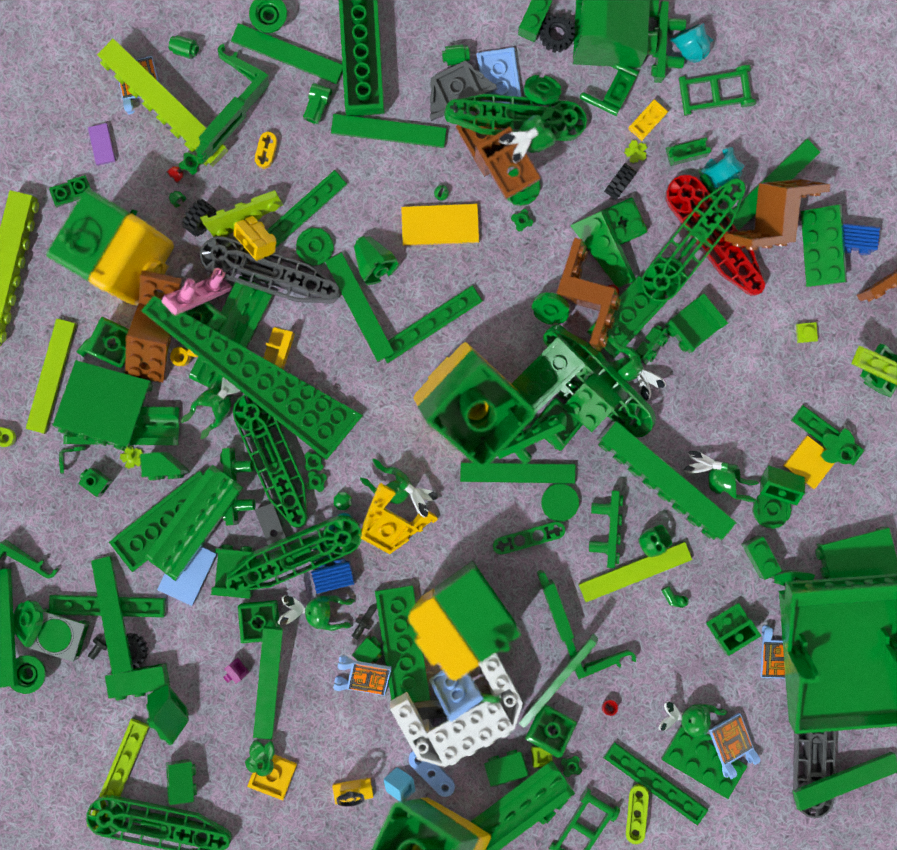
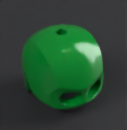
M664 525L649 528L641 533L638 538L642 551L648 557H657L666 553V548L670 547L673 543Z

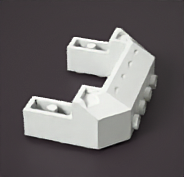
M497 653L484 662H479V665L490 684L491 694L500 696L499 703L483 701L454 721L450 722L448 720L433 728L429 719L422 720L407 692L390 701V710L418 760L443 767L454 765L462 757L473 755L477 749L483 746H490L494 743V740L500 737H507L515 729L523 703Z

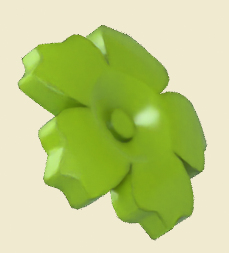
M632 140L628 145L629 148H625L624 154L630 157L629 162L633 164L638 162L639 159L644 161L647 158L646 152H643L647 149L646 144H638L636 140Z
M126 448L124 451L126 454H120L122 462H126L125 468L131 469L135 465L140 467V454H143L141 449L132 448L130 450Z

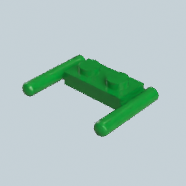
M610 66L618 70L603 101L585 92L580 94V99L617 116L639 71L629 66Z

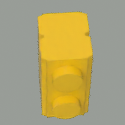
M251 216L234 224V236L256 261L274 254L276 238L273 234H269L261 221L258 222L254 216Z

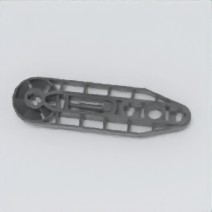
M220 236L210 238L201 247L200 258L203 267L211 274L215 268L221 269L223 267L222 272L226 274L224 279L294 302L331 304L339 298V287L336 283L308 264L275 253L268 257L278 259L277 263L266 259L256 261L250 254L244 253L245 248L239 241ZM232 245V246H233V249L230 250V251H227L226 248H227L228 246ZM284 261L296 265V268L293 269L281 265V262ZM299 268L308 269L314 275L299 271ZM236 274H240L251 279L250 282L236 278L235 276ZM254 280L269 284V287L266 288L254 284ZM315 284L317 287L311 290L307 288V285ZM276 286L288 290L287 294L272 290V287ZM329 290H333V292H331L330 295L327 294ZM294 292L306 296V298H296L290 296V294Z
M831 731L830 738L827 737V732L804 733V736L799 737V734H794L793 790L828 777L826 776V762H830V775L835 774L836 731ZM799 741L804 742L803 756H799ZM830 742V757H826L827 743ZM799 761H803V775H798ZM834 798L813 806L812 808L816 809V813H811V807L800 812L810 818H821L832 809Z

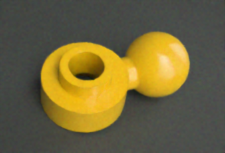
M176 347L170 354V360L175 366L184 367L190 363L191 356H198L189 349ZM181 354L184 355L183 360L180 359Z

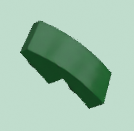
M86 175L67 180L68 183L49 188L56 208L79 200L84 190L90 188Z
M783 570L770 578L774 579V583L785 586L786 582L814 580L815 574L798 570Z

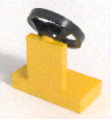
M370 777L332 785L335 805L338 804L343 807L356 806L363 803L365 799L374 797Z

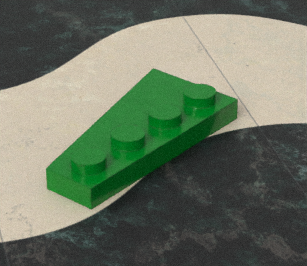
M605 210L570 225L615 286L619 288L636 280Z

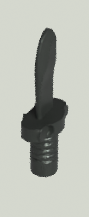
M377 603L372 604L368 608L362 620L358 618L355 620L358 626L351 637L358 640L365 628L370 630L371 626L368 625V622L377 609Z
M105 634L100 639L97 637L93 639L96 645L88 654L90 659L94 660L101 649L107 650Z

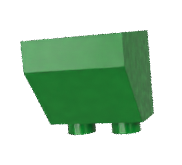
M576 0L573 65L609 67L622 65L631 68H641L646 56L655 55L657 31H648L649 17H657L659 0Z

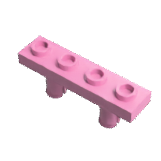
M215 268L210 278L195 283L192 279H187L183 289L164 296L162 302L174 315H177L230 292L232 286L224 279L225 272H222L223 270L220 268Z

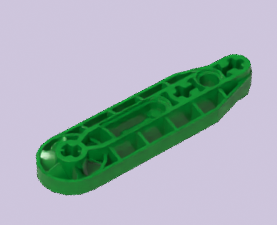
M481 94L462 99H453L448 102L444 111L447 122L485 135H497L504 131L494 129V127H511L512 130L519 129L532 116H542L548 110H554V112L548 118V121L547 119L543 120L544 127L548 128L554 135L559 131L568 130L564 137L557 139L559 141H572L580 137L587 124L586 113L582 107L574 102L562 100L548 104L547 107L533 106V104H543L535 103L527 97ZM480 100H490L491 102H484ZM495 101L509 102V104L495 103ZM514 103H525L528 105H518ZM470 111H474L477 115H472ZM578 119L582 120L583 125L575 124L577 123ZM479 126L490 127V129H485ZM573 127L577 132L575 135H572L570 132Z
M732 179L702 199L645 271L641 281L643 293L649 299L655 302H664L672 299L733 224L746 187L742 180ZM738 186L737 191L731 198L727 196L732 191V187ZM723 189L718 197L714 196L715 193ZM711 198L714 202L705 213L697 209L702 202ZM718 201H725L727 209L721 210L718 207ZM738 201L735 211H733L731 208ZM696 212L701 218L691 229L685 223ZM715 212L717 215L713 219V223L708 225L706 223L707 218H710ZM727 213L733 215L730 224L726 229H723L719 223ZM683 227L689 233L679 245L673 239ZM717 228L722 234L711 245L707 238ZM693 236L694 238L691 239L690 243L681 252V256L678 259L674 258L689 237ZM698 240L700 243L682 264L680 260L688 254L689 250ZM671 242L677 249L666 260L660 255ZM704 243L710 249L699 261L694 255ZM658 258L664 262L653 265ZM692 259L698 264L689 276H686L682 270ZM670 261L679 267L678 271L669 265ZM679 275L685 278V281L681 284V286V279ZM663 278L665 280L664 283H666L665 287H658L656 279L660 280ZM670 283H677L678 285L673 286ZM665 290L668 296L667 299L665 298L663 291Z
M556 324L551 326L543 336L546 346L548 347L558 336H561L587 363L572 378L573 382L580 388L594 373L622 398L608 417L613 422L617 421L635 437L647 435L656 422L655 412L652 407L589 343L570 333L562 325Z
M243 395L234 404L233 417L266 495L293 527H303L309 518L305 482L279 422L273 417L275 422L269 424L272 416L270 414L262 415V412H267L256 405L249 397L250 404H247L245 398L248 396ZM251 407L257 411L254 413L255 417L248 414L251 412ZM276 425L283 440L276 442L270 427ZM242 429L250 431V433L244 435ZM265 429V432L257 435L256 431ZM251 435L258 449L253 453L246 440V437ZM268 435L269 440L273 446V449L279 461H277L274 457V454L270 448V444L267 443L265 436ZM260 438H262L265 443L264 447L267 450V453L270 457V461L272 464H270L268 461V458L259 440ZM283 442L290 458L285 460L278 448V444ZM257 453L260 454L266 467L262 470H259L253 456ZM289 460H292L298 474L292 478L285 464ZM266 470L273 484L269 488H267L261 472ZM298 477L302 483L303 494L301 495L298 494L293 479ZM280 478H282L283 480H287L285 487L287 490L291 488V492L282 494V492L286 490L284 486L279 485V482H281ZM275 488L281 504L277 505L269 493L270 489ZM288 495H292L295 498V504L292 506L286 502ZM302 496H303V499H304V505H303V503H302V501H301V498H300V497H302ZM299 506L300 509H297L296 512L298 515L303 516V518L300 520L301 523L299 521L294 520V517H296L295 511L290 512L289 509H293Z
M340 515L260 548L251 553L227 574L226 587L232 593L270 588L350 554L361 543V527L352 517ZM329 526H334V530H330ZM317 530L316 534L303 539L302 536ZM297 538H299L300 540L291 545L285 546V543H288L292 540H295ZM281 546V549L270 554L267 553V551ZM263 553V557L250 562L255 556ZM324 555H329V557H326L322 560H319L317 562L314 561L315 559L320 558ZM308 562L311 563L310 565L305 566V567H303V568H301V569H298V570H297V568H296V567H299V566H301V565H303V564H306V563H308ZM289 570H293V572L282 577H279L280 574L285 573ZM255 571V572H257L258 574H257V575H251V574H249V572ZM273 577L275 578V580H273V581L264 582V581H266V580H268V579H271V578H273Z
M115 795L98 797L90 805L86 813L88 827L96 835L165 850H226L232 840L231 832L200 813ZM101 800H105L106 803L103 807L101 806ZM131 805L147 807V811L133 809ZM150 809L166 811V815L150 812ZM91 810L99 811L97 816L91 815ZM169 813L181 814L186 817L185 819L169 816ZM188 817H195L204 823L188 820ZM127 832L141 836L140 838L125 836L124 834ZM198 833H205L207 838H201ZM144 836L160 839V841L154 842L144 840L143 838ZM163 840L179 843V846L164 844ZM182 844L195 846L198 848H184L182 847Z

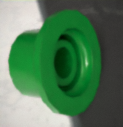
M254 0L249 8V18L257 30L263 33H274L284 26L287 20V9L282 0ZM267 15H274L272 20H265Z
M31 655L17 657L18 685L11 686V688L21 694H30L40 689L46 677L43 662ZM27 668L33 671V677L27 674Z

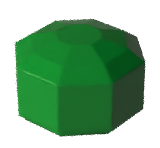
M339 492L334 497V506L338 510H347L352 505V497L347 492Z

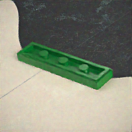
M801 405L791 419L793 423L821 443L824 434L836 436L840 434L837 429L804 405ZM855 442L853 445L855 459L850 463L853 466L865 451ZM845 451L842 453L843 458L847 457V452Z

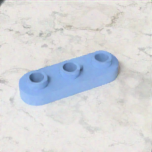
M413 750L409 754V764L440 796H450L455 789L452 778L439 765L425 761L416 762V755ZM429 771H434V772H435V775H434V776H430V775L428 774V772H429ZM443 785H448L449 788L447 790H443L441 787Z

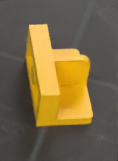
M273 327L269 341L265 344L267 348L263 358L284 370L295 333Z

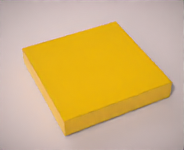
M805 436L783 466L791 473L805 477V483L812 489H815L835 463H828L823 460L820 455L826 449L809 436Z
M274 754L272 758L274 768L271 774L259 776L257 773H252L247 787L283 801L297 763Z

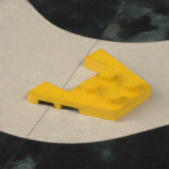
M380 482L362 525L361 539L391 554L408 542L409 538L416 532H422L423 528L430 522H436L438 517L428 511L427 517L424 518L418 514L412 522H409L386 509V505L396 493L393 489Z

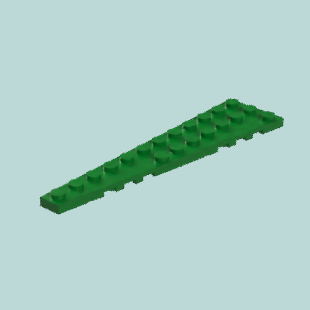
M153 296L141 310L326 460L363 416L183 312L174 315L162 300L156 296Z

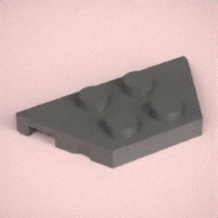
M463 61L431 77L429 118L431 121H434L444 116L446 105L453 99L489 94L498 88L496 84L489 81L467 61Z

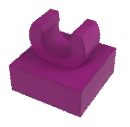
M237 657L224 668L227 674L223 678L227 683L233 680L237 684L249 671Z

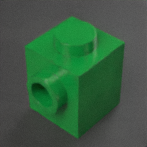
M89 468L82 472L80 475L81 480L78 484L95 497H102L113 481L96 468Z
M368 635L353 651L352 656L357 661L366 663L373 661L376 663L382 656V653H380L382 650L380 645L382 643L375 636L370 637Z

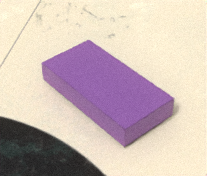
M108 124L88 127L96 165L116 162Z

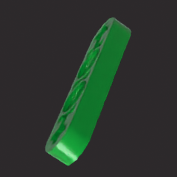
M555 521L501 536L493 541V549L497 554L503 555L557 540L564 536L565 527L562 523ZM554 525H557V527L562 528V530L559 531V535H556L555 533H550V538L547 539V533L544 530L545 527H548V531L553 530ZM536 530L543 532V538L539 541L533 539V532ZM518 535H522L525 538V543L521 546H517L514 543V539ZM511 537L513 549H510V545L505 546L504 551H501L499 548L496 549L498 541L502 540L503 543L509 542L507 538Z

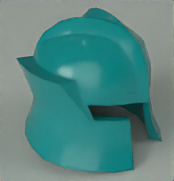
M705 23L695 25L679 33L678 36L669 39L678 47L681 55L686 60L694 63L700 62L708 56L711 50L710 43L714 41L706 34Z
M733 147L722 150L724 158L718 163L710 158L701 170V172L711 177L715 188L723 186L732 179H740L745 165L735 157Z

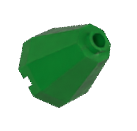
M362 236L356 240L354 245L360 275L366 285L378 284L382 281L379 279L386 273L389 277L398 268L399 263L393 253L372 237Z

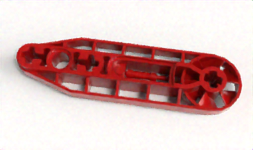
M681 175L674 178L665 192L666 202L681 224L684 223L694 210L691 207L690 201L697 206L705 196L710 195L702 182L691 175ZM701 191V194L695 195V192ZM688 192V196H682V193ZM708 198L706 202H702L698 207L703 213L709 208L707 203L714 202L711 198ZM695 212L690 217L694 225H696V223L699 221L698 218H701V216L699 214L696 215ZM714 213L708 218L711 223H713L712 221L715 218ZM682 214H687L685 218L681 217ZM726 215L723 219L729 225L730 219ZM733 224L730 226V232L738 231ZM715 228L717 232L714 230L711 233L713 237L710 235L707 238V241L711 245H713L719 238L718 236L722 234V232L717 228ZM724 234L713 248L722 261L717 264L710 254L707 255L708 260L723 278L746 294L756 296L762 293L765 288V282L754 251L747 250L752 260L751 263L741 250L744 247L746 248V246L740 248L733 246L731 242L725 241ZM703 245L700 247L704 254L710 249L709 247L706 249ZM733 252L734 256L730 259L728 255ZM738 260L741 261V262L738 263L737 265H735V266L733 265V264L736 263ZM722 263H724L728 270L731 272V274L733 275L732 278L725 274L719 267ZM740 266L746 269V275L739 273ZM752 276V278L748 281L745 280L746 278ZM753 283H757L755 289H752L751 287Z

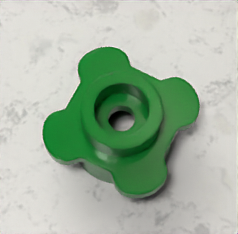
M186 152L183 155V161L179 163V167L182 170L189 171L191 175H195L198 165L201 164L195 155Z
M522 209L520 213L511 216V221L515 223L516 230L519 232L523 231L527 226L531 227L533 225V220L530 219L526 209Z
M311 452L305 454V469L307 471L312 469L321 471L324 468L322 464L323 457L320 454H312Z
M309 472L306 488L322 492L327 476L323 473Z
M492 631L490 633L492 641L489 647L492 651L507 652L510 649L508 645V639H510L509 632L498 633L497 631Z
M578 756L561 760L565 777L582 773Z

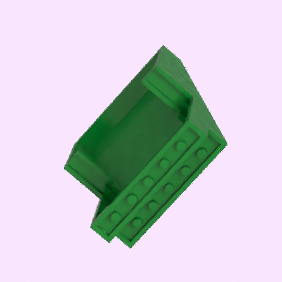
M897 574L786 582V590H779L788 720L794 734L897 727Z

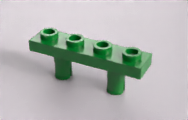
M669 1L660 2L657 17L654 18V20H657V27H654L653 30L657 31L655 55H652V58H655V65H652L651 76L654 77V83H662L665 78L666 68L682 69L684 66V57L667 56L666 54L667 31H684L686 28V19L669 18Z
M563 412L558 415H552L547 420L541 423L537 422L530 428L522 430L498 455L499 459L515 453L523 464H527L531 461L532 456L525 447L545 438L549 439L555 449L562 448L565 441L558 432L566 429V415Z
M222 448L220 462L223 464V472L237 482V473L254 471L252 461H236L235 448ZM236 498L223 516L226 526L239 524V511L255 510V499L238 500Z
M612 490L611 502L609 504L592 503L591 514L608 515L610 517L609 540L607 542L589 541V552L606 553L608 555L607 568L614 569L615 564H619L620 553L616 552V547L621 543V533H617L618 525L622 526V514H619V506H623V495H620L618 490Z

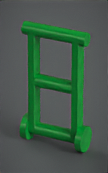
M751 65L737 67L735 69L736 72L688 80H686V76L679 77L684 116L692 115L691 111L741 104L742 108L756 105V99L751 97L748 77ZM741 77L743 97L721 101L718 81ZM710 82L713 102L690 106L687 85Z
M586 787L579 799L582 803L556 844L552 842L549 849L565 850L560 846L570 830L574 828L590 839L583 849L590 850L609 820L614 822L617 819L620 808L618 806L610 807L591 795V789ZM588 803L593 804L606 813L595 832L577 822Z

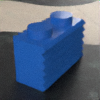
M843 223L845 253L859 251V255H871L872 252L878 250L880 227Z
M345 558L335 560L333 565L327 566V564H324L311 571L317 594L356 583L351 562L345 561Z

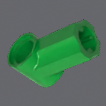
M316 83L312 84L309 91V101L303 115L304 120L313 124L320 123L325 106L329 104L327 102L329 95H332L331 88Z

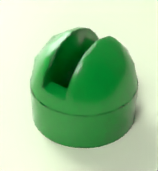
M439 185L435 188L434 196L437 200L444 201V199L448 198L449 190L446 186ZM444 188L445 190L443 191L441 197L438 196L441 189Z
M174 191L169 195V201L175 208L181 205L176 203L178 199L181 198L183 202L186 200V197L180 191Z

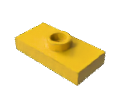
M654 99L628 129L643 141L665 117L668 111Z

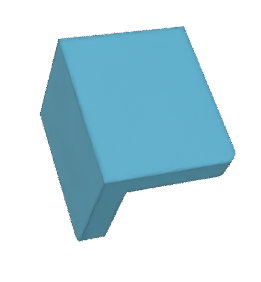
M398 767L384 778L386 792L398 801H405L415 792L414 779Z

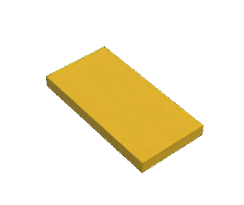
M477 204L401 207L403 246L479 243Z

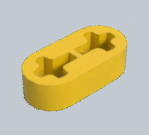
M264 132L260 136L255 153V163L262 169L269 168L272 165L277 147V138L271 132ZM271 137L273 143H269L268 149H266L264 139ZM264 152H267L266 158L268 162L265 161L264 164H261L259 157L263 158Z

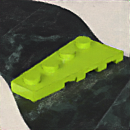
M274 190L252 198L251 203L241 202L235 204V208L225 212L222 209L216 211L217 215L208 218L206 215L200 218L213 237H227L234 232V224L251 216L259 220L262 216L276 211L279 207L283 206V203Z

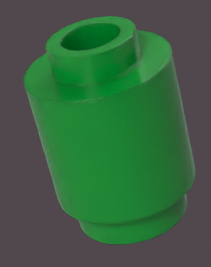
M177 35L170 38L169 51L175 55L193 59L194 56L198 55L199 45H197V41Z
M468 45L445 46V50L442 51L443 63L447 62V66H452L463 61H470Z

